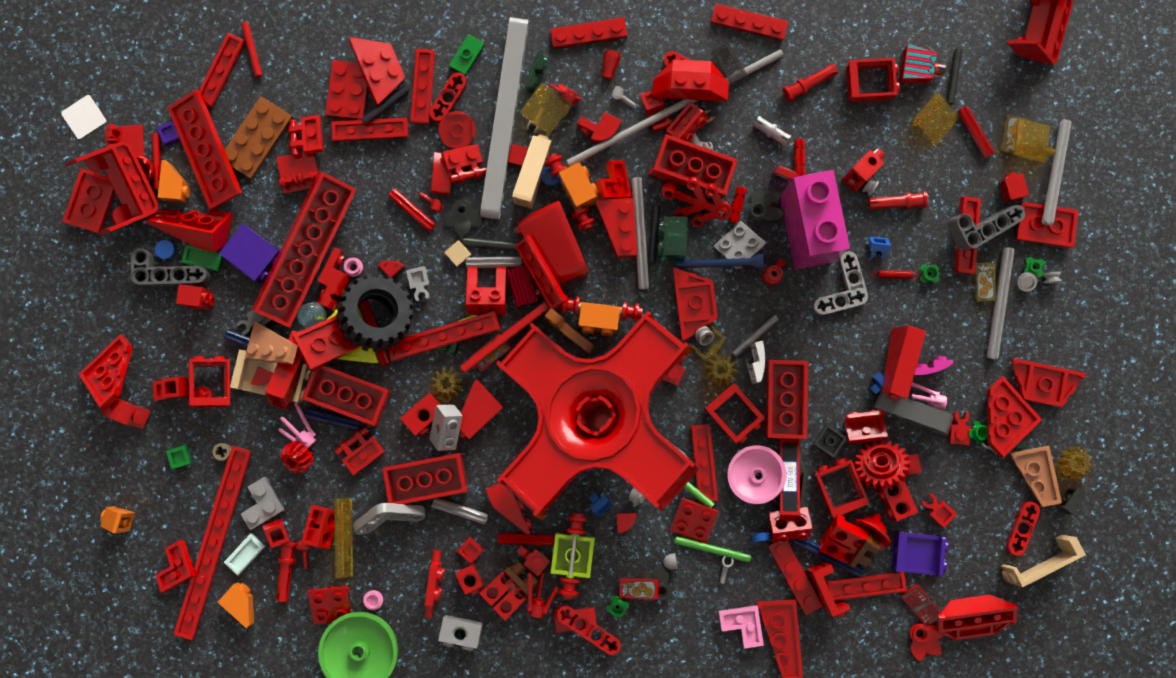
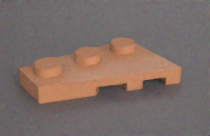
M255 321L245 358L255 361L293 364L298 345Z
M1049 446L1009 453L1041 507L1062 503Z

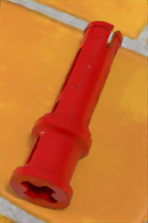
M832 63L805 79H797L796 83L783 87L782 91L787 101L793 102L794 98L801 94H807L812 87L837 75L838 71H835L837 70L836 65Z
M923 191L921 194H911L909 192L904 194V196L868 198V204H870L868 208L869 210L905 207V209H911L912 207L927 208L928 194L926 191Z
M288 541L281 544V554L278 558L280 571L276 601H289L292 565L296 562L294 554L297 542Z

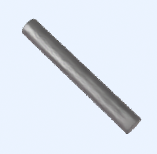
M773 315L731 353L737 358L778 322V317Z

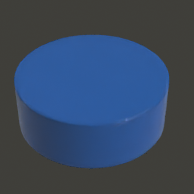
M550 167L543 170L541 178L546 186L553 187L559 183L560 179L559 177L551 178L550 173L552 170Z
M162 240L157 243L155 253L159 258L169 260L174 257L176 247L172 242Z
M770 532L752 535L753 543L772 540Z

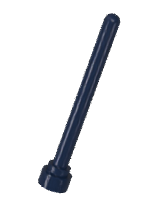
M756 254L752 258L676 261L674 266L676 268L753 266L757 269H765L766 256L765 254Z

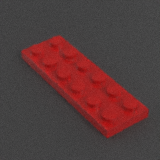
M194 90L168 106L167 109L209 210H215L242 194L200 90Z

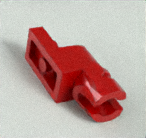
M334 247L317 280L325 285V288L321 290L317 303L335 311L338 305L334 297H342L350 278L349 275L337 270L338 266L341 267L344 263L345 253Z

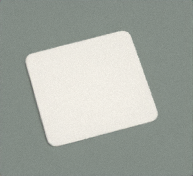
M90 95L83 97L61 113L78 139H81L106 122L105 117Z

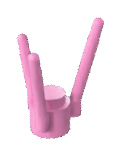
M912 382V387L931 394L929 397L913 394L912 398L927 401L928 406L944 411L947 404L946 396Z
M295 402L294 405L308 432L304 430L299 433L284 417L280 419L297 437L294 438L282 428H279V432L292 442L296 440L299 443L303 442L305 447H310L316 442L314 438L316 434L304 417L299 404Z

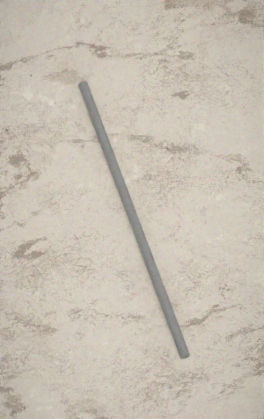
M780 49L725 79L731 84L783 57L784 54ZM684 99L612 136L608 140L566 160L569 167L685 108L690 101L694 103L698 100Z

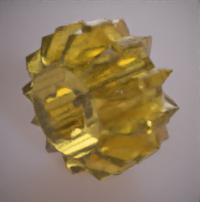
M724 353L721 354L720 360L718 355L715 354L713 355L715 362L712 359L707 360L712 366H705V370H711L710 373L706 374V377L713 376L710 381L711 383L718 379V386H721L722 379L725 385H728V378L730 380L735 379L731 373L738 372V370L732 369L737 363H729L732 359L731 356L724 360ZM723 365L726 372L719 374L717 372L719 369L716 368Z
M444 367L442 368V374L435 371L438 378L431 377V381L436 382V384L430 386L431 389L438 388L434 395L437 396L441 393L440 399L442 400L446 394L449 400L452 399L451 393L458 396V392L455 391L456 388L459 390L463 389L462 386L457 385V383L463 382L461 378L456 379L460 373L455 372L453 374V368H450L447 374ZM448 378L451 386H447L448 389H444L445 386L442 382L443 380L447 381L446 379Z
M1076 446L1075 448L1068 447L1067 452H1061L1064 458L1058 459L1059 462L1063 463V465L1059 466V469H1065L1063 473L1065 476L1070 475L1071 479H1076L1077 477L1082 479L1084 474H1090L1088 467H1093L1094 465L1089 463L1093 457L1087 456V450H1082L1081 447Z

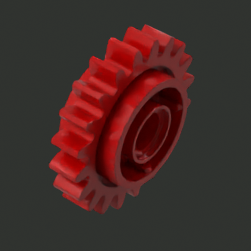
M881 440L880 444L877 445L873 441L872 447L866 444V450L860 449V455H856L857 462H855L857 474L860 475V481H865L867 487L873 484L874 490L881 486V490L884 491L886 485L889 489H892L893 483L900 486L899 480L906 481L905 475H909V455L905 454L904 448L899 450L898 443L892 446L891 441H889L885 445L884 441Z

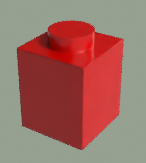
M281 519L262 526L271 548L290 541Z

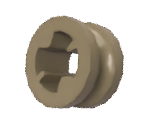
M226 443L215 445L212 450L214 458L217 460H227L230 455L231 446ZM220 447L227 450V453H224V457L218 454V450H221Z

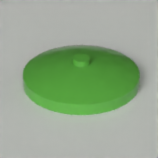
M368 612L348 613L333 621L323 633L318 649L319 663L326 678H388L392 674L398 659L397 639L391 627L382 618Z

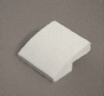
M763 341L750 345L754 363L748 365L752 384L761 382L765 366Z

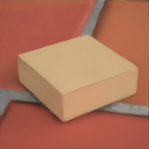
M459 240L444 252L457 267L466 258L471 256V253Z

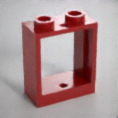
M895 58L849 60L846 64L848 102L893 100L900 91L899 82L896 81L898 64H895ZM886 68L887 93L859 94L858 70Z
M193 356V359H189L188 408H229L230 359H225L224 356H214L213 359H205L204 356ZM194 367H223V397L194 398Z
M735 383L730 385L704 408L707 414L734 444L737 442L743 443L749 437L747 434L752 429L754 431L758 430L763 425L762 420L765 419ZM734 393L756 417L737 436L715 413V410Z
M842 458L834 461V466L828 468L827 465L817 468L816 473H813L831 518H835L837 514L843 515L870 504L852 460ZM846 467L858 498L833 507L821 477Z

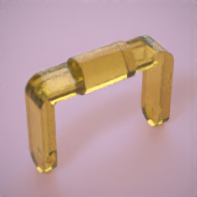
M712 324L709 327L721 340L715 343L705 356L693 344L690 345L704 360L708 359L711 355L714 356L725 342V337Z

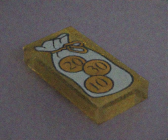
M1013 115L1005 116L1000 153L1020 155L1026 118Z
M976 263L974 274L975 301H996L995 263Z

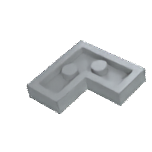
M263 477L248 486L257 504L242 512L241 516L248 528L253 530L285 510L267 477Z

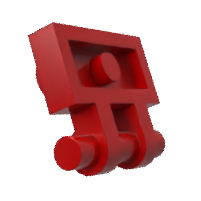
M320 115L302 117L301 125H297L296 120L289 121L288 135H290L291 140L289 142V150L292 157H299V150L302 148L305 155L324 152ZM300 133H302V140H298Z
M478 144L441 153L446 172L454 170L455 174L449 176L451 183L457 181L461 183L465 182L466 179H478L486 175V167L479 169L477 166L483 163ZM470 167L471 171L463 172L462 168Z
M366 426L361 430H356L352 437L346 441L343 440L340 446L335 449L339 456L344 452L348 455L342 462L353 476L385 452L373 436L369 440L365 439L364 436L370 432ZM359 441L361 446L353 451L351 446Z

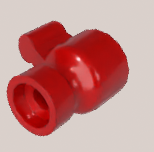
M779 259L776 265L769 266L763 271L762 280L766 285L774 286L781 281L783 275L781 268L785 265L783 259Z

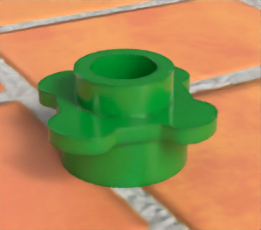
M1028 257L1025 260L1024 273L1029 272L1036 277H1041L1043 275L1042 267L1045 264L1044 260Z
M923 264L920 267V281L922 283H937L939 281V267L937 265L927 266Z
M975 421L968 435L977 444H981L983 440L987 439V427L981 425L979 421Z
M613 596L611 603L606 606V611L617 618H621L625 613V609L629 608V603L622 601L618 596Z

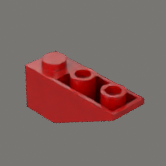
M501 483L485 489L493 508L526 534H531L530 529L533 526L529 517L525 518L522 511L525 508L521 500L517 501L515 495Z

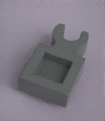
M250 311L246 314L248 320H241L236 325L238 327L246 325L247 328L242 334L248 335L251 333L255 321L266 326L274 320Z

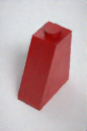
M477 379L474 381L461 411L463 417L459 434L463 439L466 437L472 439L504 409Z

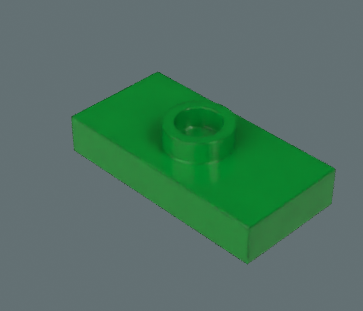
M468 34L449 67L466 76L484 48L485 43Z

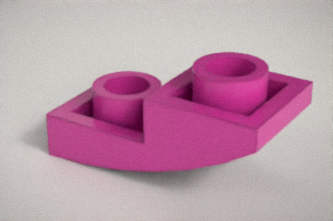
M945 356L935 357V360L929 361V368L928 364H917L914 376L941 371L952 365L953 360H947Z

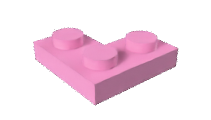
M757 605L718 611L721 631L741 629L744 648L764 646Z

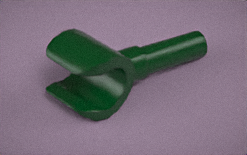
M452 344L435 350L456 354L459 345Z

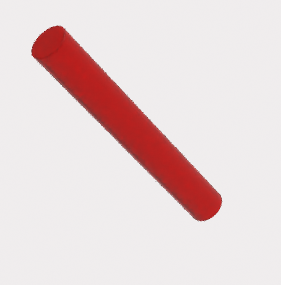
M243 22L241 27L255 77L258 78L262 76L249 23Z
M152 133L154 190H159L161 172L160 136L158 133Z

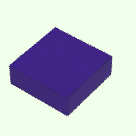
M173 121L156 128L163 145L167 146L180 140Z

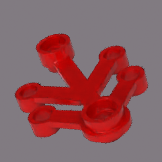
M696 177L689 178L687 183L688 189L692 190L696 197L677 191V186L672 182H666L662 186L661 194L665 199L676 198L693 204L685 208L676 209L674 217L678 221H683L686 215L703 209L710 212L703 215H694L692 224L695 227H701L705 221L714 218L726 220L732 215V207L728 202L721 200L715 184H708L705 190L706 195L712 197L714 203L707 201Z

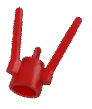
M544 572L540 574L537 595L533 601L532 574L528 573L527 611H529L530 616L536 618H543L544 614H548L549 607L559 589L558 587L554 588L547 604H545V600L540 598Z

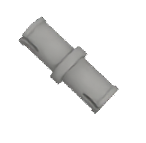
M761 116L757 118L758 122L755 121L753 127L767 134L766 137H772L780 142L783 146L788 143L785 139L789 141L791 135L777 128L778 125H773L761 118Z

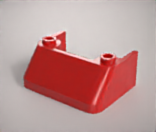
M1030 0L1033 8L1025 37H1019L1017 40H1008L1007 44L1018 56L1045 64H1056L1060 55L1073 0Z
M118 142L65 163V166L68 167L84 161L88 169L93 172L105 170L122 205L114 208L112 211V219L115 225L99 231V235L114 231L152 215L158 210V201L129 143Z

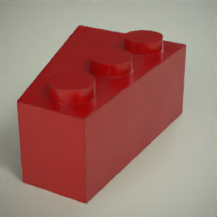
M633 198L595 200L596 209L605 227L616 258H636L637 247Z

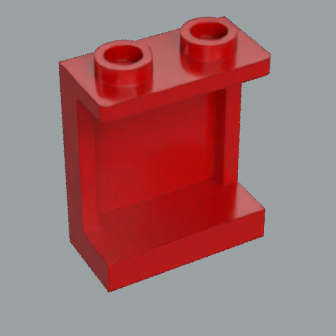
M823 561L807 568L806 570L825 612L836 618L846 615V611L850 609L849 605L843 601L834 602L824 579V576L834 572L832 565Z

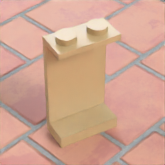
M239 350L230 387L266 395L265 390L269 383L255 386L251 385L257 367L274 372L278 363L249 360L245 358L247 351ZM303 364L300 379L292 399L293 402L302 403L303 401L302 396L306 389L307 381H309L312 370L309 371L306 364Z
M1060 535L1055 539L1062 553L1022 573L1018 571L1017 567L1003 564L1001 565L1003 569L1002 576L1007 583L1024 587L1086 554L1077 537Z

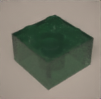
M664 217L663 221L659 222L658 237H662V241H659L658 256H661V261H684L687 256V217Z

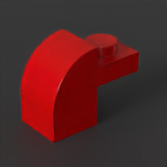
M604 112L598 125L580 117L577 127L582 134L587 136L591 134V143L597 145L616 135L621 127L622 120Z
M172 377L153 381L154 401L188 398V378Z
M117 398L106 410L101 409L100 413L110 419L140 429L144 428L151 412L120 398Z

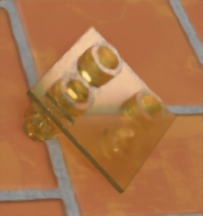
M541 83L519 113L550 135L561 119L568 115V110L572 104L562 99L560 95L544 83Z
M936 92L916 117L912 119L911 125L914 128L919 126L936 146L958 121L959 117L941 94Z
M1018 118L1013 155L1046 163V158L1052 156L1055 152L1052 146L1048 145L1051 126Z

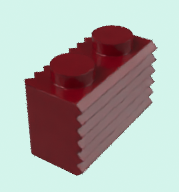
M526 265L506 270L516 308L539 303L538 298L541 297L538 286L534 287V279Z

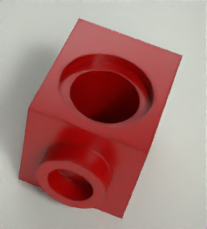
M1015 172L1008 173L999 181L1005 203L1020 200L1029 195L1023 173L1017 175Z
M475 563L455 573L465 595L470 593L472 596L482 591L481 587L484 585V582ZM469 575L476 579V583L473 586L466 583V577Z

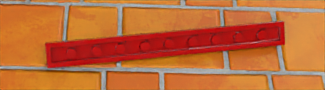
M236 446L231 448L195 563L194 571L196 576L190 579L173 634L175 636L194 640L253 451Z

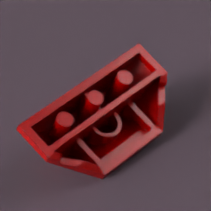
M673 59L653 79L652 98L728 102L729 82L711 61Z
M992 595L951 600L938 615V632L953 640L995 635L1010 624L1017 623L1018 607L1016 604Z

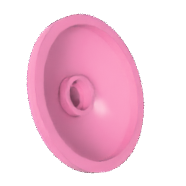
M759 445L746 447L740 450L730 462L728 468L729 485L735 495L745 502L751 504L767 503L775 499L784 488L786 482L785 464L781 457L768 447ZM757 473L762 474V478L760 480L756 479Z

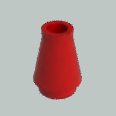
M606 50L605 54H603L602 77L613 79V75L621 60V53Z

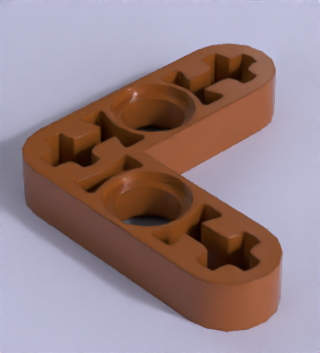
M551 308L545 314V320L586 353H591L595 346L566 324L561 315Z

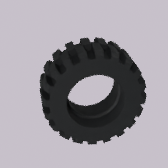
M371 274L365 275L364 279L359 277L354 281V284L350 283L345 292H343L337 307L336 319L339 322V330L345 332L343 337L346 340L351 339L353 341L351 345L355 347L358 345L362 346L364 351H368L369 348H372L373 352H379L382 348L386 351L392 345L396 346L406 335L412 324L411 320L414 317V311L411 310L413 302L408 300L410 296L408 291L402 290L403 285L399 282L395 284L392 282L393 278L390 277L384 279L383 275L379 274L375 278ZM367 299L383 302L392 313V322L390 325L382 328L367 325L358 314L357 308L359 303Z

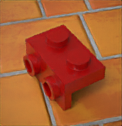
M690 101L666 131L673 137L690 142L698 128L704 126L708 115Z
M870 410L865 413L852 412L846 415L844 428L848 444L887 440L888 435L884 423V411Z

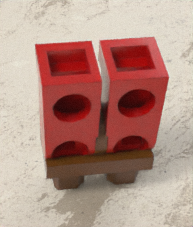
M837 514L830 527H828L820 539L819 551L842 562L850 563L849 565L854 568L857 564L867 567L871 561V555L866 553L867 550L877 554L880 550V542L872 538L873 532L845 521L844 516Z
M520 561L511 567L508 566L479 593L491 606L505 592L507 593L493 607L505 621L528 598V578L523 581L519 577L526 568ZM532 575L533 589L538 583V580Z

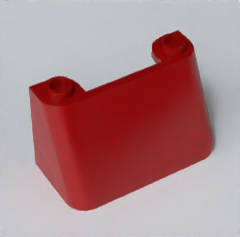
M559 201L517 221L518 225L515 228L519 237L523 236L524 238L531 235L560 287L588 275V268Z

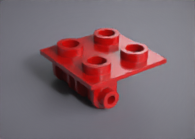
M115 124L107 125L108 127L105 128L106 147L123 141L131 145L135 155L145 156L143 125L116 127Z
M299 152V157H292V154L276 157L281 178L279 179V184L283 188L284 194L311 188L318 173L315 154L305 155L304 152Z
M682 498L669 531L706 543L719 511Z
M342 585V587L331 586V588L307 590L314 625L332 623L339 617L351 613L348 594H350L349 587Z

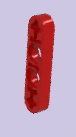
M561 604L556 608L555 617L559 622L609 655H615L620 651L621 643L616 637L566 604ZM567 610V614L573 617L572 620L566 617L562 618L561 611ZM579 619L585 621V626L581 630L575 627V623ZM594 630L600 631V637L597 640H592L591 633ZM604 639L608 640L611 643L613 642L615 647L609 648V646L603 642Z

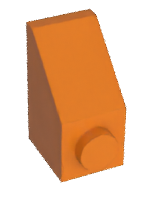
M162 160L158 198L168 202L186 203L187 198L190 196L188 183L172 164Z
M114 506L106 507L100 517L102 521L100 526L115 534L130 531L135 512Z
M238 582L233 584L218 603L247 629L254 624L253 595L250 593L249 587L244 583L240 584Z

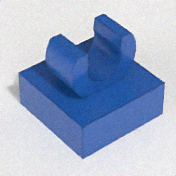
M869 236L868 245L871 257L874 258L875 252L880 251V257L884 259L885 252H890L891 244L889 239Z
M877 372L872 377L876 381L870 387L874 394H877L883 388L884 376L880 372Z
M593 493L589 497L594 503L589 508L597 517H600L613 506L605 495L599 498L596 493Z

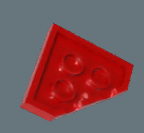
M122 334L79 373L96 403L103 410H106L119 398L133 350L127 338Z
M1004 376L1000 377L987 389V442L997 455L1003 458L1042 421L1040 416Z

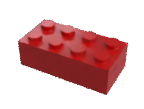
M665 134L651 175L688 188L689 178L696 177L704 194H706L705 190L708 184H715L722 200L727 194L738 159Z
M766 361L765 438L807 439L808 361Z
M322 365L313 369L302 399L378 427L392 391Z
M462 453L382 468L388 503L406 504L468 492Z

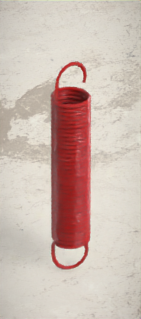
M878 270L877 277H874L918 279L914 278L913 271Z

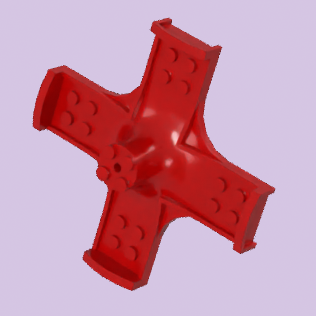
M647 311L615 348L603 356L583 359L576 358L565 352L532 323L530 325L532 329L501 363L497 361L496 364L523 387L535 401L539 415L537 431L527 447L502 473L497 481L517 496L533 512L535 517L542 520L549 506L580 473L596 468L611 470L623 477L656 508L662 511L682 491L699 468L665 439L653 426L648 410L650 395L684 355H689L692 351L689 344L678 340Z

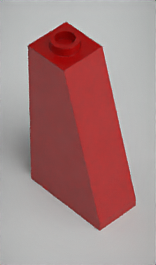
M910 325L892 328L882 393L888 395L889 399L900 401V399L908 398L926 331Z
M292 330L288 340L295 344L292 335L297 332ZM298 348L293 364H277L265 390L270 405L287 411L295 394L303 364H305Z

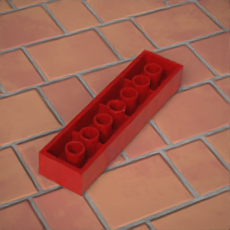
M324 172L317 173L251 309L252 311L284 326L291 327L357 189Z

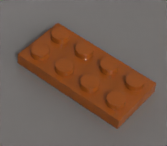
M260 96L225 148L231 167L252 180L288 127L289 121L294 117Z

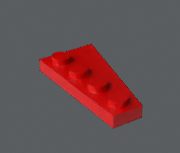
M796 599L757 601L782 678H803Z

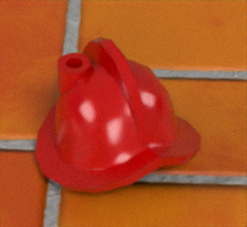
M875 513L864 519H856L853 525L873 532L872 538L880 542V550L891 545L886 527L880 521V514Z

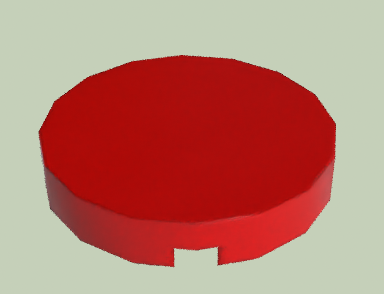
M454 111L449 112L441 119L438 133L441 141L446 146L457 149L471 144L475 138L476 127L469 115L464 112Z

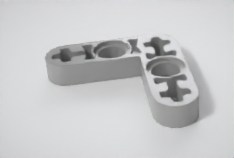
M848 251L839 258V265L847 291L817 299L813 303V311L817 315H826L857 307L867 301L868 293L855 253ZM846 256L853 259L850 266L851 268L855 267L856 270L846 272L849 269V264L844 263ZM850 274L858 276L856 284L849 282L848 277ZM856 292L859 295H863V298L860 299L861 302L858 299L850 301L849 298L857 295ZM837 297L845 299L843 307L836 305L835 299ZM828 299H831L833 310H831V306L824 308V312H822V309L817 308L820 302L827 304L830 303Z
M378 504L354 522L355 533L358 535L370 533L386 520H423L426 518L424 506Z

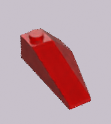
M157 210L145 221L147 224L198 249L217 252L227 242L233 213L218 210H209V213H199L198 210H191L189 213H180L179 210Z

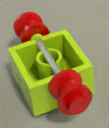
M572 513V516L567 517L571 521L570 528L566 529V532L571 534L558 532L555 534L551 573L566 575V577H560V581L563 582V589L558 591L564 599H574V596H578V592L575 591V584L579 583L580 579H576L574 576L590 578L595 537L579 535L585 534L586 531L582 529V524L587 522V518H583L584 514Z

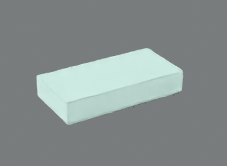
M250 533L224 563L238 576L266 546L253 533Z

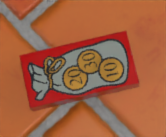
M500 333L497 336H495L492 340H490L487 344H485L483 347H481L478 351H476L473 355H471L470 358H472L475 354H477L479 351H481L483 348H485L487 345L493 342L496 338H498L500 336ZM506 342L476 366L483 372L510 351L511 347Z
M620 578V598L659 599V579Z

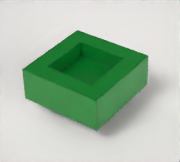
M187 445L166 451L171 469L192 464Z

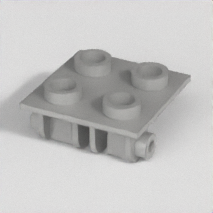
M740 221L714 245V248L727 259L752 258L767 243ZM733 266L736 270L742 268V266Z

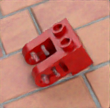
M468 267L466 289L467 315H482L496 311L497 316H506V267L496 268V287H478V267Z

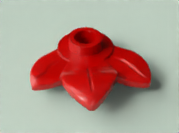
M548 84L549 87L563 93L562 99L572 104H575L576 101L582 102V98L577 96L578 93L562 84H558V86Z
M918 623L911 627L910 637L912 643L910 649L917 660L922 661L926 653L941 655V645L938 639L944 635L939 634L938 626H925ZM921 630L922 635L917 637L916 632Z

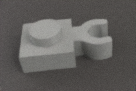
M426 267L406 270L410 289H416L414 294L415 300L417 302L420 301L419 295L421 293H425L427 300L430 299V294L425 289V286H430Z

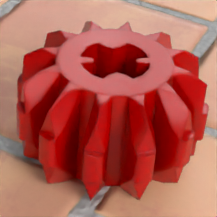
M295 440L286 444L279 456L282 459L281 463L285 464V468L290 469L291 473L300 474L307 471L314 461L313 453L308 450L309 447L304 446L303 442L299 443Z

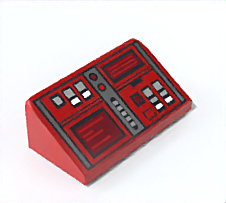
M914 584L900 596L923 625L929 626L938 620V615L941 612L919 585Z

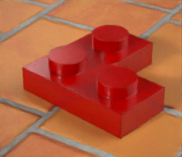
M611 160L606 162L609 179H599L596 181L600 200L631 198L632 194L624 161Z
M179 540L165 548L170 567L155 575L161 593H166L196 576L185 540Z

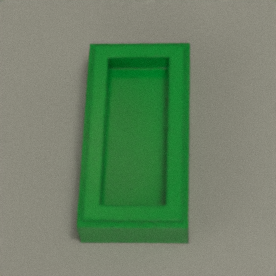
M186 244L181 263L201 266L205 269L220 272L224 257L219 252H209Z

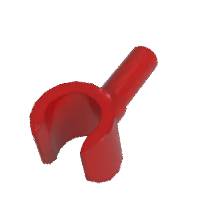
M420 192L419 196L432 203L431 210L441 212L443 204L438 199L430 198Z
M300 540L297 544V551L303 552V568H308L310 545L301 543L302 540Z

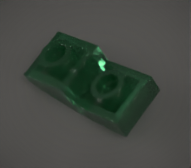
M543 50L538 52L530 67L526 85L527 92H535V86L539 85V75L536 74L543 75L544 68L547 69L548 57H544Z

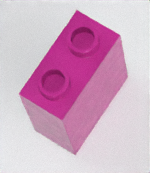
M834 170L794 177L780 195L794 270L832 263L850 249Z

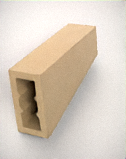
M544 135L532 137L512 195L516 205L533 209L542 173L545 169L544 163L547 161L546 158L549 156L552 146L551 140Z

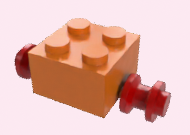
M552 154L548 156L544 165L551 168V178L559 177L575 210L571 217L572 219H577L579 223L577 229L586 231L592 228V223L595 220L594 218H589L587 213L589 207L595 205V200L598 197L597 193L599 192L596 185L590 183V174L586 166L582 167L580 162L567 168V166H562L560 162L562 160L561 155Z
M565 295L568 301L559 307L562 310V314L569 310L573 311L574 315H577L578 308L581 309L579 329H582V333L593 334L594 331H599L604 336H613V333L617 334L619 314L622 313L621 321H625L626 318H632L634 323H637V319H641L642 308H639L638 303L631 307L627 305V302H623V309L617 306L580 302L579 304L580 296H576L575 299H568V296Z

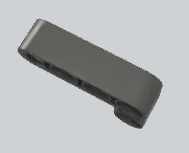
M1020 205L1010 206L976 225L968 214H961L951 217L947 222V227L957 247L965 251L981 246L1021 222L1025 217V210Z
M136 249L131 256L132 281L143 287L179 286V284L200 286L207 285L212 278L210 271L201 266L155 267L154 255L144 249ZM146 254V260L141 263L140 257ZM164 272L165 278L164 280L160 281L159 276L161 273ZM184 272V278L179 281L178 275ZM145 273L146 279L141 282L140 276ZM203 273V276H200V278L192 276V274L201 275Z
M880 390L874 409L878 411L883 410L886 414L923 426L945 437L948 436L954 420V416L950 413L907 398L900 399V401L891 400L888 398V395L882 393V390Z

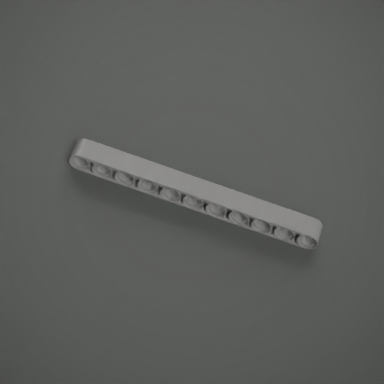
M509 18L480 216L483 218L500 220L508 158L511 150L528 35V19Z

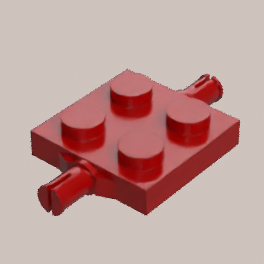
M433 550L425 599V618H432L433 607L439 599L441 600L442 588L439 585L441 580L444 579L445 568H442V563H440L441 550Z

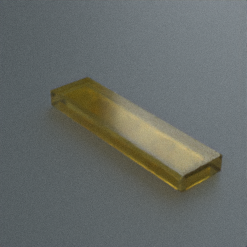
M352 498L335 499V578L353 576Z

